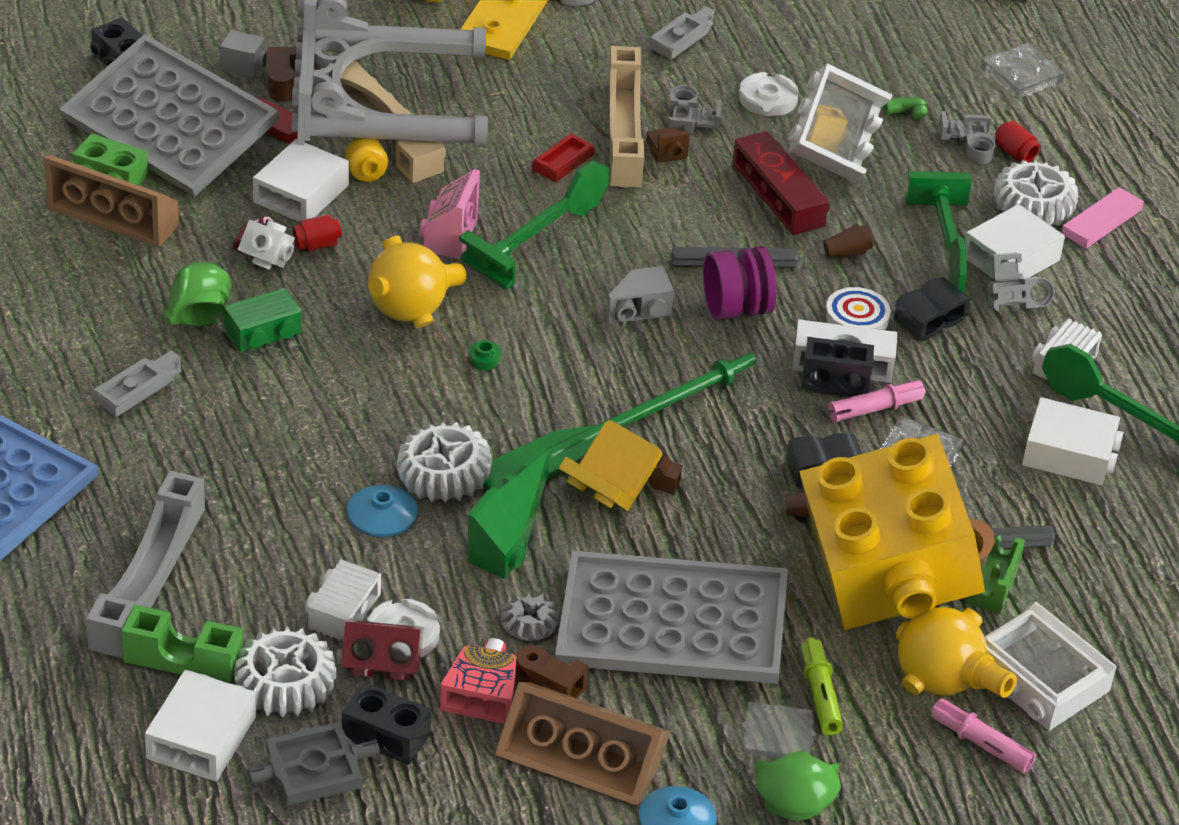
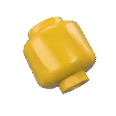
M355 138L345 149L344 158L349 161V171L357 180L372 182L378 180L386 172L388 157L382 144L377 139Z

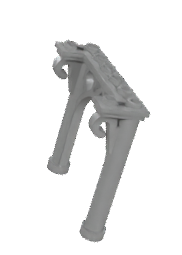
M298 0V18H304L303 25H298L295 77L292 92L293 113L291 132H298L297 145H304V141H310V136L473 143L474 147L487 146L488 116L455 117L378 112L354 101L345 92L340 81L344 70L352 62L377 52L472 55L473 58H484L486 28L473 27V30L368 25V22L346 16L347 4L345 0H318V2L317 0ZM333 8L337 13L330 12L327 9ZM326 51H336L340 55L327 56L323 53ZM314 63L323 69L314 70Z

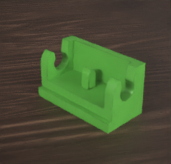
M996 535L993 548L988 554L985 566L981 569L985 592L967 597L966 604L1001 614L1020 567L1025 540L1016 537L1011 545V550H1004L1000 547L1001 535Z

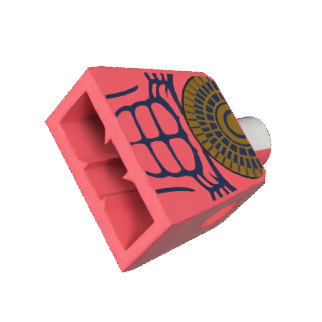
M490 638L485 642L484 648L474 645L463 647L442 681L441 711L505 724L514 696L517 657L512 653L506 652L507 646L502 640Z

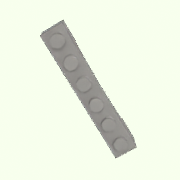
M169 471L157 493V501L148 527L129 567L108 594L100 593L86 618L88 650L123 658L122 629L134 605L152 608L205 510L203 478Z

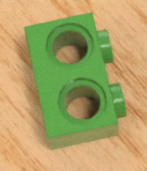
M91 133L72 154L73 163L139 186L148 177V156L146 150Z

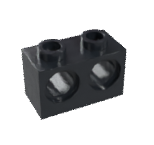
M121 17L91 29L92 42L90 43V49L96 59L109 66L143 35Z
M807 336L801 389L851 396L868 393L873 368L874 345Z
M363 682L342 711V728L345 735L353 743L359 744L376 739L380 754L410 765L431 735L432 709L418 702L390 693L386 689Z

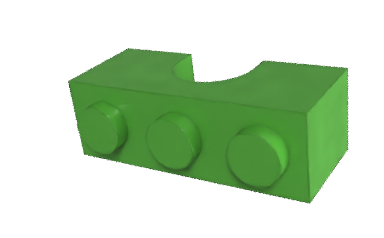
M134 605L122 629L123 662L180 675L183 674L184 670H188L233 684L235 679L234 667L236 660L239 659V649L243 648V628L206 620L199 637H187L180 634L172 626L171 612Z

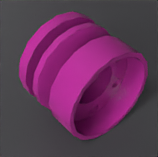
M764 246L754 247L751 251L748 248L740 249L737 257L731 250L709 252L706 254L703 264V286L707 307L715 321L738 318L741 315L742 308L747 316H754L757 313L760 315L773 313L777 297L776 277L771 256Z

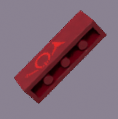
M768 131L735 139L732 164L792 235L826 226L827 213L830 208L827 197L817 189L812 180L797 166L796 161L791 159L781 144Z

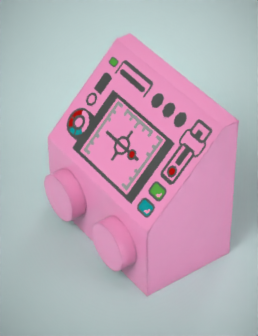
M473 169L441 189L437 200L431 201L428 219L422 220L419 237L424 238L423 246L429 248L435 254L460 259V255L464 252L466 245L459 241V236L467 230L473 232L477 223L480 170Z

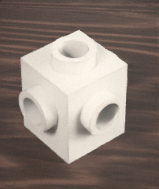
M249 220L238 250L253 256L252 263L270 270L272 264L284 268L285 262L293 254L295 238L285 234L287 227L268 220L265 226Z

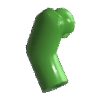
M894 98L882 107L885 115L912 111V116L915 119H921L928 114V109L926 108L928 104L923 98Z

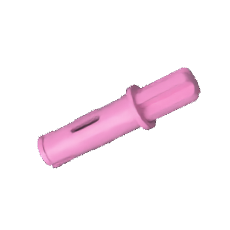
M920 380L896 386L887 384L881 390L835 402L831 401L828 403V410H833L834 412H830L829 417L833 423H837L841 420L887 408L896 410L899 405L923 399L926 393L925 387Z
M942 698L933 706L931 711L932 717L957 732L959 739L963 740L966 738L1023 774L1033 765L1037 754L983 723L977 718L976 713L968 714Z

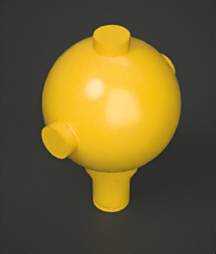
M400 236L384 240L381 243L384 250L373 261L368 275V289L373 303L383 314L394 320L413 322L416 329L433 323L434 320L431 314L441 305L447 289L462 285L465 282L466 270L464 266L460 263L444 264L429 248L417 243H402Z
M936 607L933 610L921 613L909 622H903L897 629L896 639L899 641L898 659L905 675L901 682L905 689L913 695L918 696L922 691L933 695H954L972 687L973 689L986 688L1006 698L1015 689L1017 676L998 666L994 658L987 654L985 637L979 627L983 620L971 608H966L962 612L948 607Z

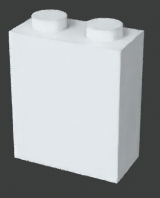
M295 139L253 177V203L298 222L313 218L349 186V161L305 142L304 145H297V139Z
M1018 204L966 233L967 261L993 278V261L989 260L988 255L1022 253V262H1018V271L1023 274V278H1029L1060 261L1065 235ZM1015 259L1001 260V263H1004V262H1015L1016 260H1015Z
M1040 397L1027 440L1022 465L1103 486L1106 472L1112 474L1114 472L1118 454L1112 453V450L1119 452L1124 432L1117 431L1120 417Z
M184 670L145 732L146 759L217 782L256 718L255 691L239 685L226 683L204 674Z

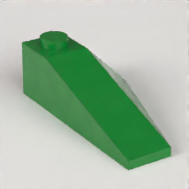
M542 448L521 465L517 476L508 474L503 480L504 486L502 488H490L468 513L469 563L503 579H506L514 568L518 569L522 565L548 477L549 450Z

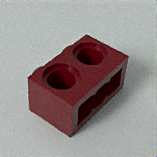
M349 619L345 622L341 667L350 668V674L372 676L373 670L387 671V678L409 680L410 674L416 675L420 669L424 627ZM364 638L371 642L373 654L370 658L363 659L356 655L354 644L357 639ZM402 642L410 648L411 656L407 662L401 663L394 660L391 655V648L394 643Z

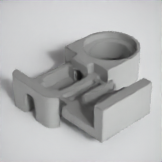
M688 85L675 86L671 90L669 113H673V117H668L667 128L676 127L677 130L687 131L688 134L694 133L695 124H697L696 127L719 129L722 101L717 100L715 109L710 107L709 110H705L704 106L697 108V90ZM677 98H686L689 100H680Z
M941 111L939 120L941 140L960 138V141H964V138H966L964 145L966 157L973 163L986 164L993 159L995 150L994 135H988L987 133L990 128L991 117L965 115L962 123L959 120H948L946 111ZM974 122H979V126H975ZM974 148H980V149H984V150H986V151H979V150H976V149H974Z
M1022 253L988 255L989 260L993 261V280H997V282L990 281L987 285L988 306L991 310L999 311V306L1021 304V307L1026 309L1045 307L1052 302L1055 289L1049 280L1039 277L1023 278V274L1019 273L1018 262H1022ZM1009 259H1015V260H1016L1015 262H1004V263H1001V260H1009ZM1037 283L1043 284L1046 291L1045 296L1040 301H1034L1031 297V289Z

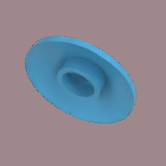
M391 485L365 487L356 492L347 504V517L352 526L358 531L374 537L399 535L413 526L418 515L415 499L407 491Z
M668 786L653 791L643 800L639 810L640 825H716L717 821L716 811L710 800L700 792L682 786Z

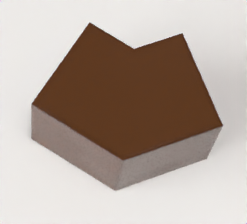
M667 454L662 455L648 481L653 489L674 495L681 482L683 465L672 462Z

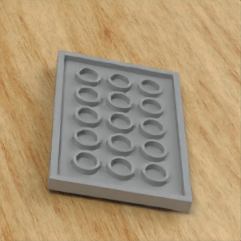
M146 34L140 37L59 108L62 118L89 134L92 133L146 150L148 169L194 197L280 119L278 110Z
M572 551L555 658L568 665L576 659L588 665V668L778 684L788 568Z

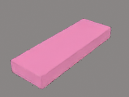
M1119 187L1064 224L1061 233L1087 249L1140 212L1144 201Z

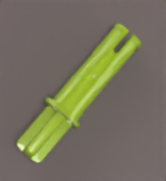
M810 637L800 647L805 663L803 675L810 683L822 733L824 735H835L843 730V723L831 679L833 668L826 660L822 642L815 640L814 637Z

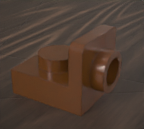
M676 127L647 131L646 142L658 163L687 159L690 136L687 131L678 132Z

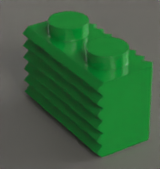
M286 288L224 306V328L239 350L244 352L246 349L259 348L264 344L268 345L270 342L275 343L276 340L281 341L282 338L287 339L295 334L299 335L301 333L300 307L298 308L297 303L295 304Z

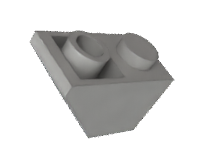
M664 267L635 269L628 273L609 294L608 324L671 316L674 290Z

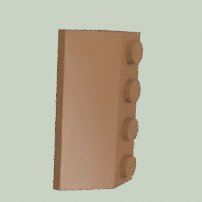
M49 154L44 157L48 209L160 247L179 227L177 200L162 193Z
M519 682L495 755L639 806L659 768L671 731L531 682Z

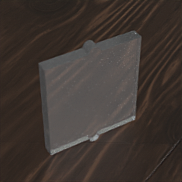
M748 702L747 719L742 724V732L745 733L743 753L776 758L795 751L811 754V741L815 740L816 732L812 730L814 710Z

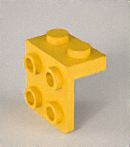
M607 421L580 464L565 457L559 469L569 476L566 482L582 492L588 487L596 492L593 498L605 506L612 508L615 503L629 511L661 459L662 451L657 446L614 421Z

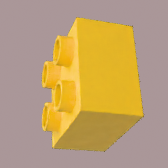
M938 433L919 439H902L890 447L850 458H833L820 466L799 471L813 530L844 630L899 615L905 618H915L923 612L933 610L936 605L985 592L975 533Z

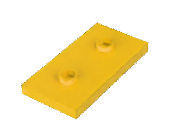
M480 0L460 30H473V27L486 28L485 54L510 60L548 0Z

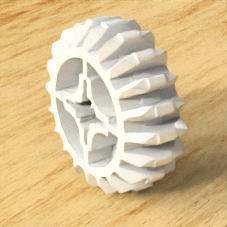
M1022 160L1020 164L1011 163L1010 167L1003 168L1002 173L998 175V179L995 181L993 196L994 202L997 203V209L1005 212L1020 204L1050 226L1052 224L1060 226L1062 221L1069 220V217L1076 209L1078 187L1075 185V179L1069 177L1067 171H1059V166L1052 167L1047 162L1041 164L1037 163L1036 160L1033 163Z
M444 421L441 426L436 427L429 423L428 429L422 430L417 428L415 436H406V442L400 445L397 459L399 478L409 493H416L418 499L428 497L431 503L437 499H443L445 504L448 499L455 498L460 501L462 495L473 496L475 489H483L484 481L489 480L492 465L487 440L482 438L479 431L473 432L470 425L460 428L458 422L452 426H446Z
M287 626L285 631L277 632L272 627L268 635L258 632L255 640L247 639L244 648L239 649V659L236 660L234 667L235 685L255 691V709L264 708L267 717L273 712H279L282 718L287 712H293L299 717L302 709L313 712L315 704H324L327 695L332 694L334 679H336L335 657L333 656V651H329L327 642L319 641L316 633L306 636L303 628L297 632H291ZM260 671L265 675L261 676L258 672Z

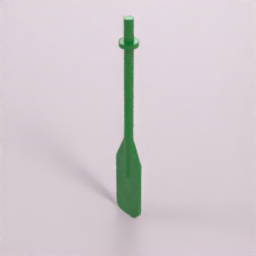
M749 352L730 362H727L725 359H719L713 363L712 371L607 421H614L620 426L626 427L719 382L721 385L727 386L733 383L734 374L755 365L756 358L753 353ZM607 421L593 426L552 431L493 459L489 480L484 481L483 486L487 490L492 487L502 488L504 486V478L508 474L517 476L521 465L542 448L549 450L547 479L563 472L559 467L565 457L580 464Z

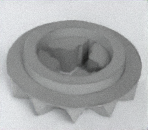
M527 592L524 598L513 595L511 602L503 604L500 620L505 631L513 637L521 640L535 641L544 639L555 632L559 624V612L556 611L553 601H545L543 594L534 598ZM524 612H528L531 615L537 613L536 618L530 615L524 616Z

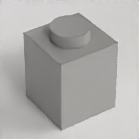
M231 30L220 45L221 71L255 79L261 68H265L267 65L265 37Z

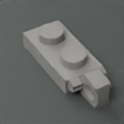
M705 6L693 15L684 12L652 35L649 39L648 48L672 60L710 31V27L714 23L713 14L715 11Z
M172 350L155 361L143 358L95 388L93 400L117 417L168 385L181 372V358Z

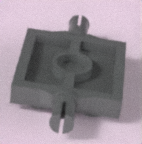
M340 722L266 739V751L270 764L252 769L249 768L248 777L251 785L274 780L281 788L287 806L363 788V777L358 767V760L380 755L379 745L376 739L354 745L345 735Z

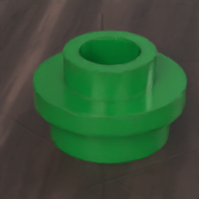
M481 340L469 347L468 357L475 368L491 370L501 360L502 349L492 341Z

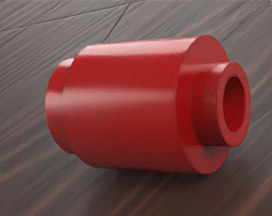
M1016 121L1001 124L995 133V144L1017 162L1025 160L1029 163L1035 159L1040 151L1041 145L1037 142V137Z
M330 214L301 220L298 225L292 226L294 242L298 251L306 249L307 252L335 246L338 244V238L342 237L338 219H332Z

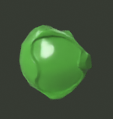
M205 261L192 262L179 270L171 287L167 309H162L167 324L169 326L180 323L191 326H203L217 323V318L223 313V307L230 299L232 285L228 273L218 265Z
M791 752L770 763L758 760L755 765V770L757 771L755 787L763 797L765 807L770 815H779L794 821L807 820L814 816L820 817L823 810L833 803L841 789L838 776L839 764L836 762L829 765L807 752Z

